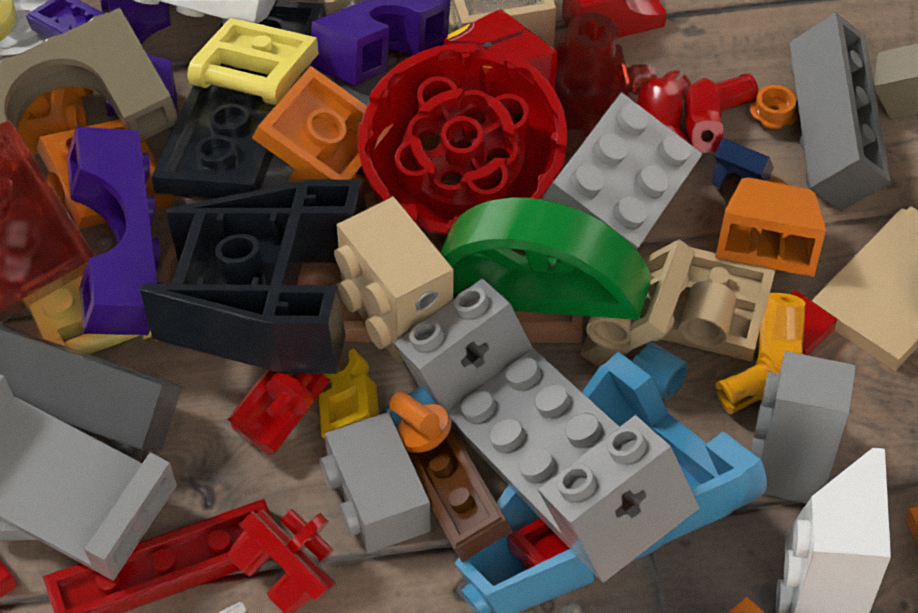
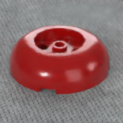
M472 43L447 44L433 47L400 62L372 90L369 95L370 102L358 127L360 162L370 188L379 201L383 202L394 196L422 232L447 238L454 222L463 213L476 205L504 198L542 199L544 193L560 174L566 156L567 124L561 102L548 80L536 68L517 55L508 51L506 55H502L492 51L481 50L477 48V44ZM480 65L493 67L494 69L493 83L487 94L482 92L480 86ZM442 72L451 73L460 78L458 89L452 80L442 76ZM475 119H480L485 122L482 125H480ZM393 124V127L376 147L379 135L385 128ZM425 135H434L440 140V143L435 149L424 150L421 140ZM496 152H502L509 157L508 159L494 158L489 163L487 161L489 156ZM449 175H458L462 178L460 183L456 185L442 183L444 178Z

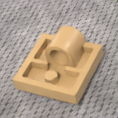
M679 239L644 257L643 259L649 268L652 280L639 320L590 317L586 328L588 335L580 355L596 367L607 362L618 351L625 356L631 350L643 344L662 339L674 323V316L672 314L679 295L688 284L689 275L687 273L695 251Z
M690 247L695 253L687 273L689 281L678 297L672 314L674 316V323L661 340L752 362L776 269L715 258L716 253Z

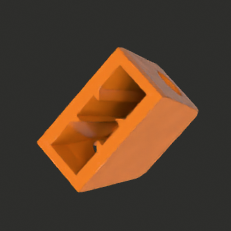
M742 178L725 209L715 258L814 277L826 232L815 192L807 188L787 185L785 181L778 178H770L765 181L754 178Z

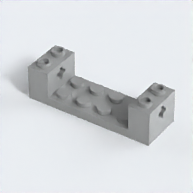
M483 278L460 292L456 298L426 320L416 324L412 330L394 342L417 385L423 387L429 393L435 404L445 408L451 418V426L602 583L700 509L672 447L636 415L620 427L532 347L511 304Z

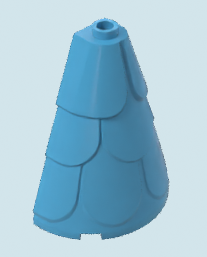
M619 351L607 363L599 367L582 391L588 399L619 427L636 415L672 447L700 508L631 562L654 552L663 544L730 515L734 510L755 501L765 492L767 477L760 458L724 431L719 433L709 443L698 437L668 413L652 376ZM510 486L505 489L497 501V505L513 530L512 533L540 519ZM508 535L464 562L460 558L455 562L457 569L467 583L460 592L476 613H519L590 585L595 580V574L571 549L527 570L509 551Z

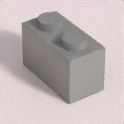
M389 412L325 433L327 456L319 459L325 482L330 491L339 488L344 500L343 503L339 504V510L345 529L350 537L359 535L366 554L431 531L430 501Z

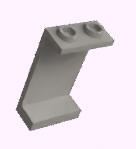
M0 374V520L114 581L177 486L170 462L151 452L143 463L123 454L13 396L5 376Z

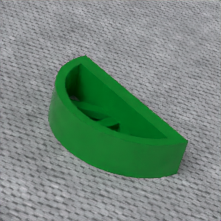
M504 198L474 206L454 222L440 253L453 268V299L460 292L483 278L511 304L514 311L639 320L652 280L649 268L639 252L612 227L578 209L541 199ZM511 249L524 250L526 256H521Z

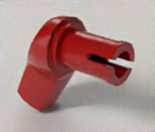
M674 70L666 73L663 78L649 80L640 90L637 104L692 145L681 129L683 100L686 98L688 87L691 85L690 79L684 74L679 80H676L680 71Z
M744 73L738 77L717 83L710 79L702 78L688 87L684 102V127L689 141L699 152L714 153L717 151L724 137L723 125L720 119L723 111L756 102L759 89L755 78L750 73Z

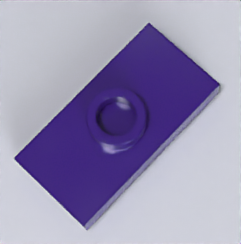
M49 0L28 13L26 18L31 30L45 38L59 36L87 23L91 18L105 13L80 0Z

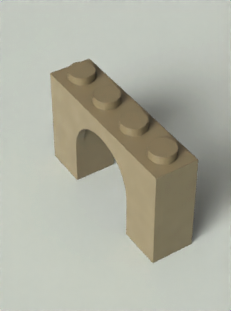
M120 7L109 13L95 16L87 23L59 36L49 37L41 44L18 55L0 60V209L41 189L18 144L17 129L20 119L28 106L49 91L63 87H83L101 94L110 102L125 130L139 131L140 142L175 126L178 117L172 98Z

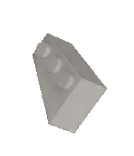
M785 351L779 373L768 372L762 404H760L755 433L750 447V452L761 459L765 469L767 488L763 493L764 495L807 503L815 493L827 485L849 415L856 365Z

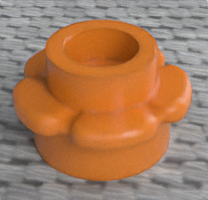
M781 85L765 86L758 92L756 102H753L750 106L751 116L767 129L777 130L785 125L790 126L797 120L799 114L797 109H795L796 96L790 89Z

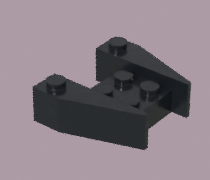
M362 179L305 180L168 208L166 214L179 262L172 284H142L140 287L152 338L279 373L337 374L346 336L337 285H297L302 263L337 264L334 251L339 248L337 224L366 210Z

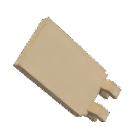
M912 206L907 210L901 208L812 300L838 319L835 332L895 372L918 348V210Z

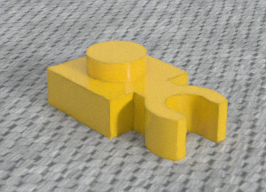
M355 349L348 351L349 363L344 370L341 371L338 368L337 374H324L330 380L329 383L332 385V388L319 395L320 426L323 439H325V433L379 415L377 385L368 376L369 365L367 361Z

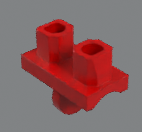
M266 370L227 420L231 422L232 429L250 445L257 446L267 456H270L278 450L330 380L324 374L279 373Z
M263 509L257 513L251 512L239 524L245 531L238 537L227 556L248 576L254 575L270 557L286 571L266 593L283 613H293L312 598L316 601L323 597L336 582L303 549L307 547L321 562L331 554L334 549L319 535L329 521L319 513L310 522L306 523L291 509L282 517L280 522L295 536L292 539Z

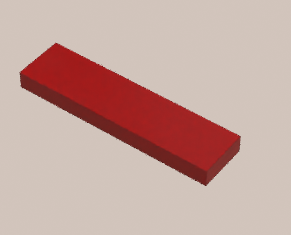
M265 499L139 542L114 581L81 563L42 576L54 613H124L241 571L227 554L238 537L245 531L239 524L251 512L257 513L263 509L272 518Z

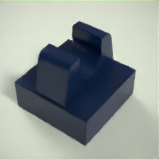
M722 138L714 155L717 163L712 183L716 190L722 192L726 182L733 177L740 179L754 178L765 181L770 178L774 167L769 156Z

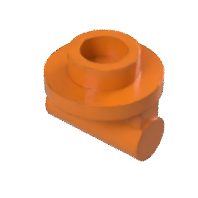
M398 391L391 397L389 402L390 409L402 418L398 424L397 432L406 451L420 453L432 450L439 446L447 437L451 429V418L445 408L437 404L423 405L404 391Z

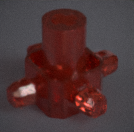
M585 13L573 18L568 25L565 43H559L554 48L558 51L555 92L564 110L567 129L583 128L587 137L621 92L629 97V93L638 95L645 83L657 78L655 67L652 65L630 64V67H626L622 48L616 44L617 27L614 21L599 13Z

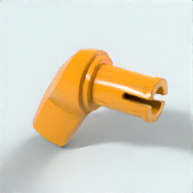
M769 293L758 336L756 365L737 375L720 380L715 384V388L718 390L716 391L717 397L727 413L734 414L748 407V405L763 399L768 372L779 373L785 351L803 354L805 302L803 299L792 294Z

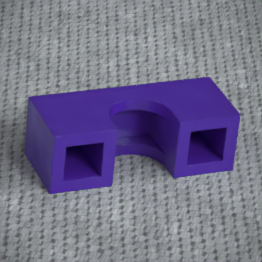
M364 0L312 22L311 36L317 37L319 54L311 62V66L320 72L356 86L387 71L388 50H399L414 55L426 49L444 45V40L449 30L451 0Z

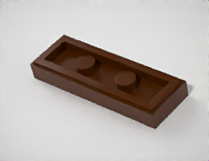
M452 426L447 437L436 448L420 453L407 451L430 501V506L462 562L513 532Z

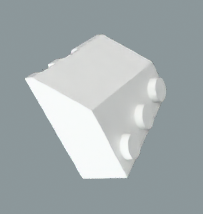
M870 449L815 493L785 533L784 579H778L776 613H870L891 558L885 449Z

